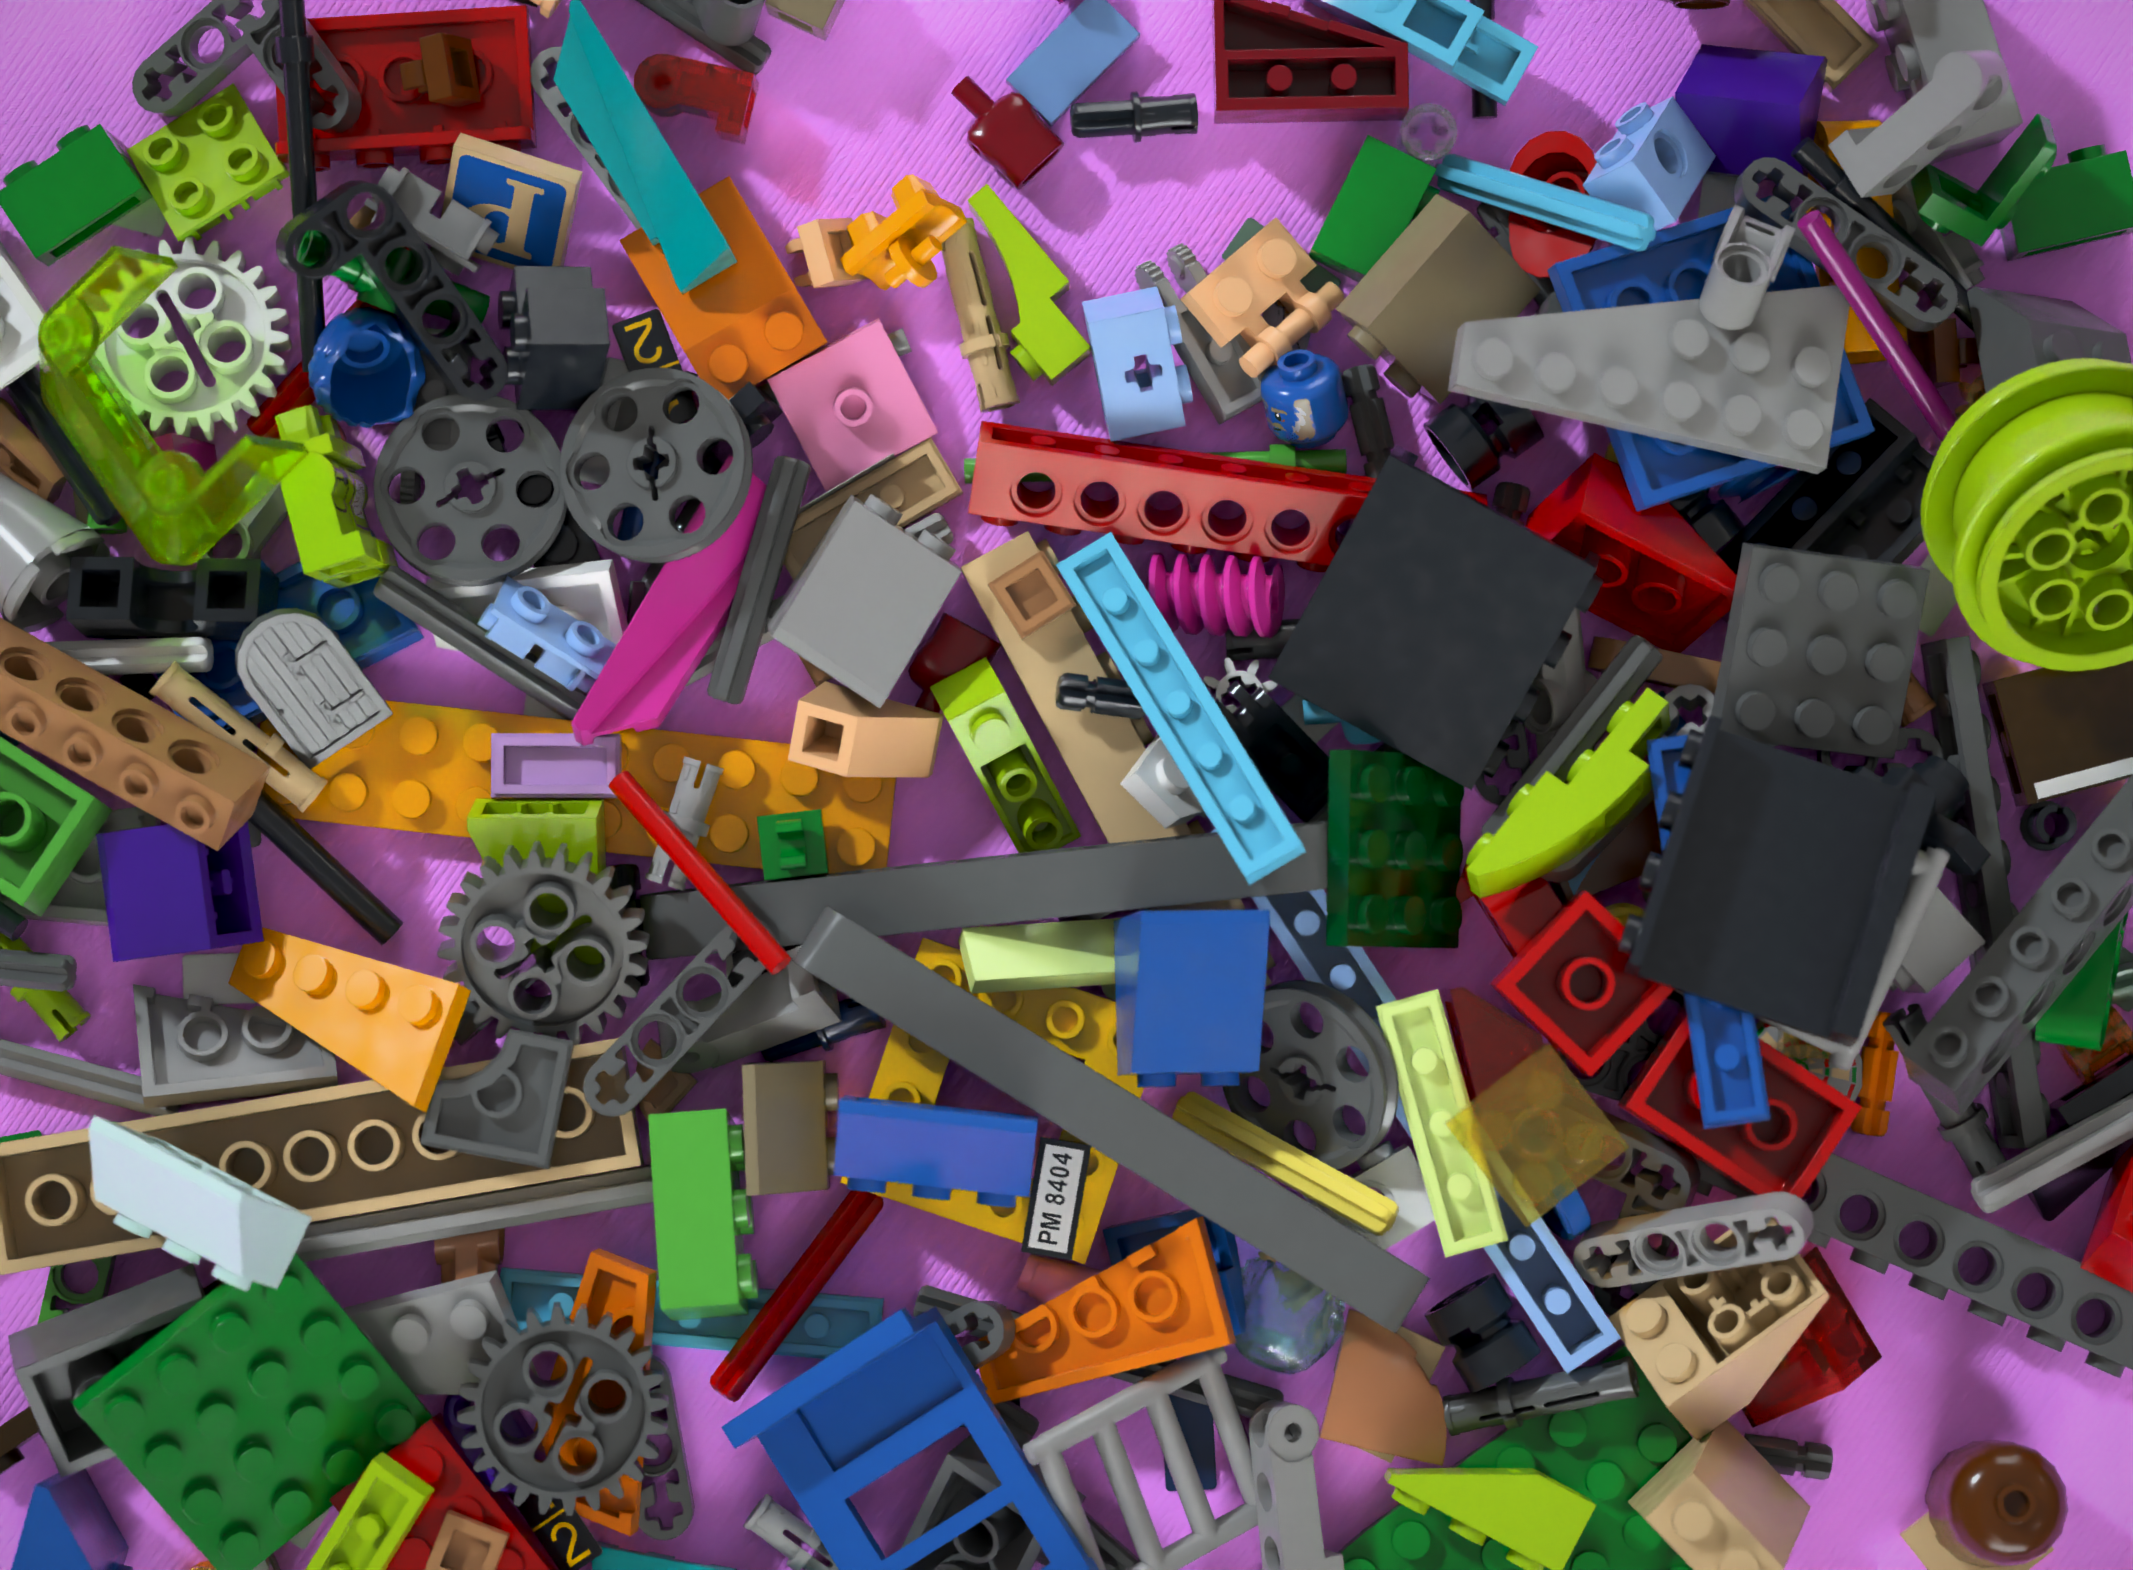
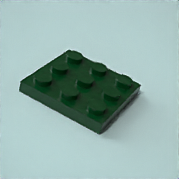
M1329 750L1326 946L1458 948L1462 909L1456 897V890L1460 878V865L1463 860L1460 822L1464 786L1404 753Z

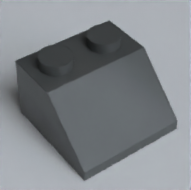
M1976 286L1967 291L1985 393L2027 370L2062 360L2093 358L2132 364L2126 334L2073 301Z

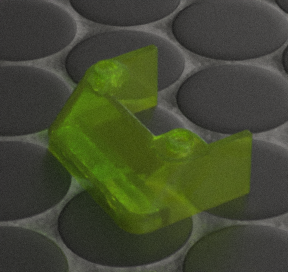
M113 245L45 313L38 329L41 397L47 409L148 555L161 564L188 566L201 559L309 454V451L303 443L245 434L206 473L197 461L186 453L161 451L97 359L95 353L98 347L178 266L172 257Z

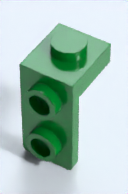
M2037 114L1979 190L1931 164L1926 165L1911 180L1919 217L1928 226L1940 233L1947 234L1951 230L1982 247L1995 229H2003L2011 221L2017 210L2019 198L2032 181L2042 179L2052 167L2057 154V142L2050 119Z

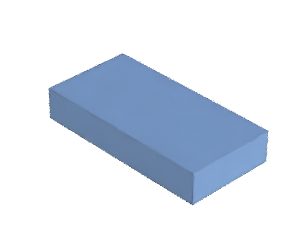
M1084 0L1006 78V83L1015 92L1023 95L1033 106L1037 114L1052 127L1140 38V33L1107 0Z

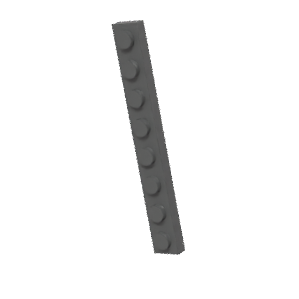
M1962 636L1921 644L1920 647L1927 692L1937 704L1930 710L1934 737L1941 746L1943 759L1954 765L1969 782V789L1963 795L1965 804L1952 821L1968 829L1991 854L1975 875L1956 874L1962 915L1986 941L1969 956L1970 968L1972 970L2016 917L2018 910L2010 900L2007 876L2011 869V857L2007 844L2001 839L1997 813L2001 806V793L1996 779L1991 776L1987 749L1991 744V729L1987 717L1981 713L1977 688L1981 681V665L1976 652L1971 649L1970 637ZM2033 1030L2027 1034L1988 1082L1997 1141L2000 1148H2031L2048 1139L2046 1129L2050 1125L2051 1114L2048 1101L2044 1094L2040 1092L2037 1065L2040 1062L2041 1050L2039 1042L2035 1040V1032Z

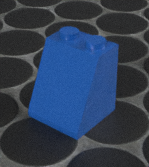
M1270 910L1139 911L1114 920L1118 1076H1137V1088L1176 1087V1075H1200L1201 1087L1239 1086V1074L1259 1071Z

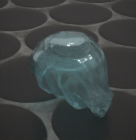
M1260 1257L1246 1259L1245 1266L1241 1267L1246 1332L1235 1335L1236 1343L1234 1344L1238 1351L1252 1364L1277 1373L1292 1375L1309 1369L1344 1334L1345 1321L1343 1314L1346 1308L1345 1303L1278 1261L1274 1263L1271 1260H1263Z

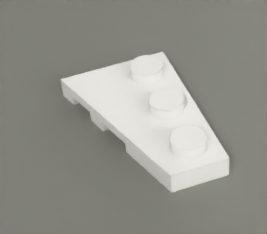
M613 559L528 568L519 575L512 577V579L523 586L537 589L551 604L578 621L592 624L605 638L616 645L628 627ZM427 579L425 585L480 619L490 603L494 604L504 581L486 586L467 587L451 585L435 579ZM434 635L436 647L459 651ZM534 644L529 652L539 658L544 649Z

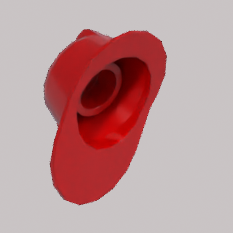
M1549 131L1530 139L1516 154L1509 171L1589 195L1582 185L1597 161L1594 158V151L1582 138L1566 131ZM1510 212L1509 242L1512 256L1526 273L1537 278H1550L1547 270L1555 263L1590 253L1598 240Z

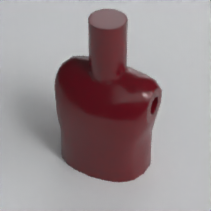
M969 75L962 79L951 92L976 118L967 132L969 146L985 162L999 170L1017 190H1020L1040 173L1064 146V142L1044 124L1030 102L1020 93H1008L994 102Z
M944 612L931 637L922 646L908 670L910 679L923 690L914 706L940 713L941 708L930 686L985 657L991 663L1002 644Z

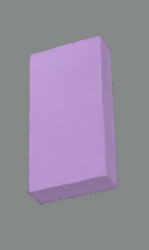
M491 733V798H617L608 786L613 778L622 772V734L597 736L594 738L593 744L583 746L576 742L574 733Z

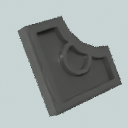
M509 1029L500 1053L483 1070L460 1080H438L426 1112L420 1144L550 1169L575 1041Z

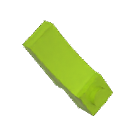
M986 184L968 199V206L996 247L1014 290L1020 323L1011 330V338L1017 346L1009 353L1032 381L1037 380L1043 375L1053 386L1091 354V346L1054 303L1070 290L1069 280L990 186Z

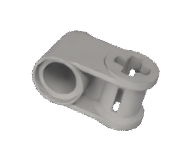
M1735 204L1713 256L1714 261L1700 295L1699 307L1702 315L1717 327L1728 330L1742 329L1749 326L1755 319L1770 282L1774 283L1796 228L1786 225L1779 229L1745 215L1744 207Z

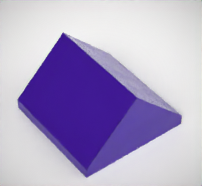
M1702 44L1675 92V100L1716 155L1706 174L1739 177L1753 161L1768 157L1779 159L1808 177V172L1791 156V152L1806 137H1810L1814 141L1828 59L1825 56Z

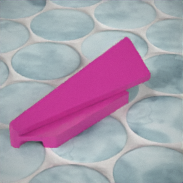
M729 455L726 458L718 474L723 473L729 468L733 456ZM753 472L744 505L737 518L725 533L702 551L677 561L666 562L572 721L576 742L585 746L593 744L594 738L597 736L633 728L636 732H641L659 727L728 620L767 487ZM702 502L699 504L683 533L694 532L703 524L705 508Z

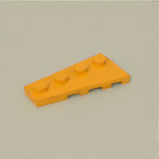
M262 927L263 942L242 945L228 984L412 1106L427 1112L471 990L458 983Z

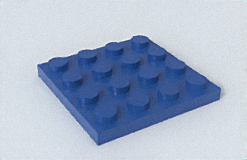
M1774 195L1761 198L1760 200L1766 202ZM1790 203L1788 204L1789 207L1781 215L1787 220L1793 213ZM1733 207L1657 231L1654 241H1650L1644 251L1637 252L1618 245H1612L1555 263L1547 271L1562 311L1572 312L1700 299L1714 261V253ZM1789 247L1774 283L1770 282L1766 292L1821 287L1812 262ZM1843 349L1830 448L1866 437L1875 431L1845 349ZM1605 426L1637 512L1778 466Z

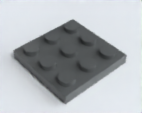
M1743 543L1711 713L1713 716L1722 718L1719 729L1759 743L1894 759L1930 570L1920 566Z

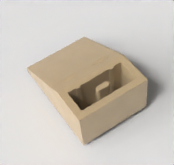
M1772 1217L1767 1226L1779 1224L1777 1223L1775 1218ZM1730 1229L1713 1241L1723 1247L1738 1245L1737 1238ZM1755 1231V1239L1760 1231ZM1798 1253L1796 1256L1785 1260L1659 1280L1608 1319L1666 1407L1693 1438L1699 1441L1750 1404L1830 1295L1800 1253Z

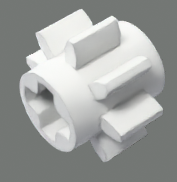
M1229 657L1225 658L1224 670L1226 675L1220 681L1211 676H1205L1203 679L1206 687L1216 691L1214 701L1218 698L1221 702V698L1229 693L1227 688L1230 686L1229 682L1233 680H1239L1240 685L1244 689L1254 687L1256 691L1261 687L1266 693L1272 692L1278 686L1273 681L1261 684L1255 676L1259 668V661L1256 659L1250 663L1246 672L1236 671L1232 660ZM1235 705L1226 706L1231 713L1237 709Z

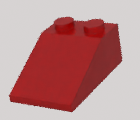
M1593 453L1528 514L1525 527L1584 559L1589 550L1601 556L1594 574L1604 579V582L1588 611L1634 635L1645 638L1661 649L1681 653L1731 610L1737 575L1669 502L1637 512L1619 464L1609 461L1596 453Z

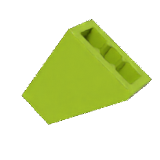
M476 798L467 816V831L482 859L489 855L502 867L504 866V854L508 846L513 845L523 859H528L534 841H540L546 858H554L561 843H566L569 852V862L577 864L580 858L589 851L593 853L590 871L597 875L606 868L604 798ZM543 893L536 897L539 905L551 913H560L568 909L565 901L553 893ZM588 915L579 917L564 932L583 923L592 922L591 917ZM561 934L545 945H541L534 938L530 949L531 953L542 946H547L554 952ZM581 945L573 949L576 957L584 963L598 964L604 961L602 953L590 945Z

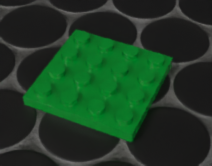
M295 1252L278 1289L252 1281L248 1291H244L223 1282L72 1401L81 1417L217 1570L254 1569L332 1507L333 1504L329 1499L345 1486L355 1482L366 1471L372 1459L381 1452L387 1454L398 1444L407 1441L418 1428L433 1418L430 1411L297 1252Z

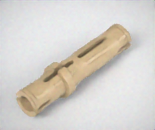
M966 218L967 223L941 244V252L963 338V343L959 345L962 359H968L977 390L980 412L988 413L1015 406V404L1020 403L1008 363L1006 349L1011 347L1008 334L1001 333L983 258H981L974 220L973 218Z
M174 661L149 692L153 696L159 697L185 720L270 766L243 744V740H249L288 771V775L283 776L270 766L265 782L295 804L297 809L303 813L319 795L328 781L324 777L318 776L302 761L283 747L285 740L277 733H274L271 737L234 709L227 701L220 698L198 679L181 668L178 662ZM194 697L234 728V734L228 733L189 702V698Z

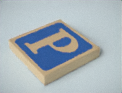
M460 133L453 145L441 217L452 199L483 218L492 221L490 228L500 234L487 256L476 250L472 257L514 270V266H564L583 172Z

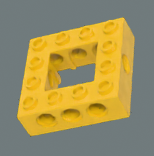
M922 937L915 960L971 994L960 949ZM1074 987L972 994L1067 1054L1084 1059L1085 1065L1141 1099L1144 1088H1137V1076H1118L1116 1001ZM893 1024L869 1098L936 1105V1099L950 1059ZM1062 1129L1059 1140L1088 1145ZM1092 1146L1072 1261L1084 1265L1086 1264L1119 1165L1118 1162ZM842 1177L840 1183L847 1185L848 1177ZM1033 1178L1031 1179L1030 1195L1033 1184ZM887 1182L886 1193L870 1192L1019 1243L1023 1242L1030 1196H1016L1015 1207H1001L976 1203L978 1191L952 1189L950 1200H938L912 1196L913 1184Z

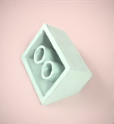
M94 1115L88 1127L95 1200L118 1212L113 1223L149 1239L152 1231L166 1237L162 1249L196 1265L199 1264L201 1257L212 1261L216 1265L211 1275L236 1288L248 1291L253 1281L278 1289L312 1217L164 1140Z

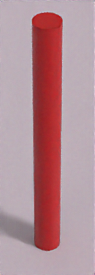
M626 770L614 777L608 787L771 975L782 971L790 963V955L631 773Z

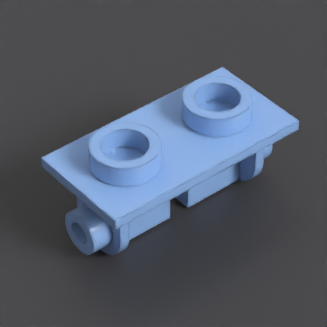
M509 576L505 578L494 604L490 603L477 625L487 630L486 638L493 640L521 659L525 658L534 644L543 648L544 651L536 660L534 667L564 685L571 692L576 687L585 693L590 690L616 645L605 638L592 624L578 621L551 604L537 589L523 586Z

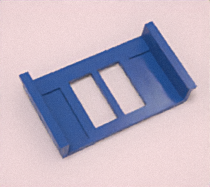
M936 1306L914 1318L911 1317L906 1307L902 1308L721 1427L734 1449L758 1437L839 1570H905L1012 1501L1050 1561V1564L1040 1570H1099L1093 1558H1089L1034 1468L1027 1460L1021 1447L986 1393V1386ZM965 1424L1002 1485L886 1558L849 1497Z

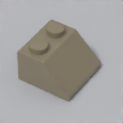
M826 1060L749 1062L742 1065L746 1196L828 1190L830 1188V1176L834 1175L836 1137H829L828 1111H838V1073H826Z

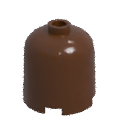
M2003 1440L1972 1441L1948 1452L1932 1471L1925 1494V1503L1928 1505L1930 1523L1936 1532L1935 1537L1938 1543L1958 1560L1981 1568L2026 1564L2045 1554L2062 1534L2068 1514L2066 1487L2055 1465L2036 1449Z

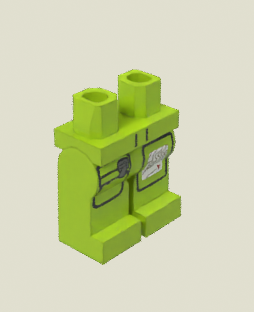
M312 405L276 415L275 419L283 447L269 451L268 456L272 470L281 474V489L304 574L340 589L381 576L391 565L398 567L393 546L380 539H375L370 532L364 510L368 501V487L363 477L356 472L366 468L361 449L342 440L337 421L331 415L320 416L318 408Z

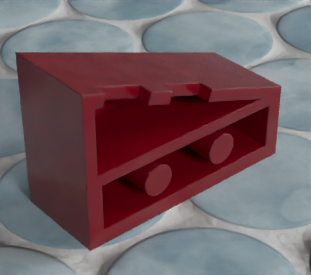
M1212 0L1214 124L1405 120L1409 109L1408 43L1331 19L1329 22L1291 10L1289 6L1273 1L1268 3L1261 0Z

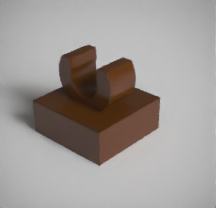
M443 32L421 37L419 41L422 59L399 65L403 90L405 91L418 88L419 94L428 93L429 101L455 107L481 102L471 39Z
M1947 318L1937 328L1927 332H1919L1907 328L1908 346L1936 388L1960 382V369L1967 368V365L1980 364L1976 339H1957L1956 318Z

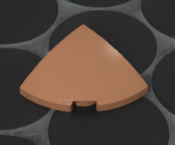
M1352 1309L1348 1310L1319 1437L1367 1450L1443 1466L1447 1429L1444 1420L1443 1402L1437 1385L1430 1383L1425 1371L1415 1358L1417 1352L1398 1333H1393L1364 1314Z

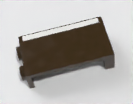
M2133 660L2111 667L2087 671H2062L2043 667L1982 684L2015 807L2031 805L2124 780L2132 776Z

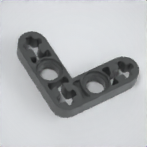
M212 0L144 60L135 71L132 88L137 103L143 109L166 117L180 116L191 109L252 54L255 55L285 97L283 66L281 63H276L274 37L281 36L279 1L263 0L261 5L265 13L260 18L249 14L254 8L252 0ZM227 15L239 19L235 26L225 19ZM306 18L307 35H313L315 61L309 62L310 81L315 80L319 87L326 91L339 93L333 100V105L337 111L331 116L322 112L319 113L325 105L324 99L316 88L310 87L313 128L331 134L343 133L350 129L359 119L362 109L361 95L356 85ZM210 29H218L224 38L223 52L214 62L205 63L201 60L198 52L200 38ZM189 67L197 73V76L183 73V71ZM162 74L174 78L168 85L172 93L169 99L156 96L162 89L161 83L158 80Z
M1557 1090L1543 1093L1531 1102L1522 1113L1520 1123L1531 1129L1547 1146L1558 1162L1627 1194L1618 1219L1691 1206L1700 1182V1169L1693 1155L1678 1145L1568 1093ZM1550 1110L1559 1114L1557 1124L1562 1128L1555 1135L1546 1131L1548 1121L1543 1118ZM1585 1124L1589 1129L1582 1136L1577 1148L1574 1146V1142L1580 1135L1575 1132ZM1598 1135H1611L1621 1142L1625 1151V1159L1621 1165H1610L1600 1159L1595 1149V1140ZM1642 1152L1647 1154V1157L1640 1164L1644 1168L1637 1175L1631 1173V1170L1636 1166ZM1665 1165L1675 1169L1673 1179L1677 1184L1671 1190L1661 1185L1663 1175L1658 1171ZM1662 1234L1661 1245L1652 1247V1249L1660 1255L1671 1257L1676 1244L1671 1238ZM1630 1243L1625 1250L1630 1249ZM1619 1254L1607 1256L1611 1263H1614ZM1659 1280L1631 1284V1290L1635 1293L1629 1299L1620 1295L1621 1286L1601 1288L1594 1285L1593 1291L1595 1299L1602 1310L1611 1316Z

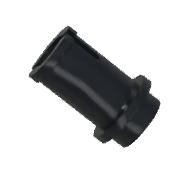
M2042 801L2031 804L2024 810L2020 818L2019 830L2023 840L2030 847L2040 851H2050L2059 848L2074 837L2077 831V819L2069 807H2062L2053 801ZM2047 815L2055 823V829L2051 836L2044 828V820Z

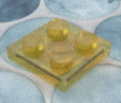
M1545 1043L1444 1122L1526 1228L1630 1148L1549 1043Z

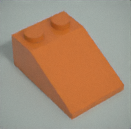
M730 176L698 195L738 262L682 295L675 283L660 242L653 246L642 227L619 241L699 378L730 400L749 381L756 385L826 344L827 340Z

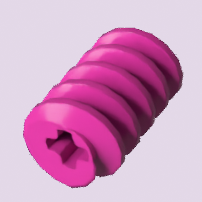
M1154 552L1148 568L1145 588L1173 633L1179 626L1185 634L1190 635L1199 634L1204 626L1208 633L1214 636H1222L1229 627L1233 634L1239 637H1247L1252 633L1253 629L1256 630L1259 637L1272 638L1278 632L1282 623L1285 600V582L1281 564L1278 563L1275 566L1272 575H1266L1262 558L1260 556H1253L1248 573L1241 574L1238 558L1235 555H1228L1223 572L1216 573L1213 556L1204 554L1201 558L1198 572H1192L1188 555L1179 553L1173 571H1167L1163 554Z

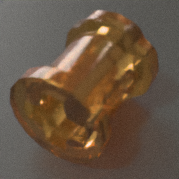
M2111 1005L2107 1032L2101 1051L2057 1044L2056 1047L2080 1082L2087 1086L2095 1081L2094 1073L2124 1053L2133 1056V1032L2120 1013Z

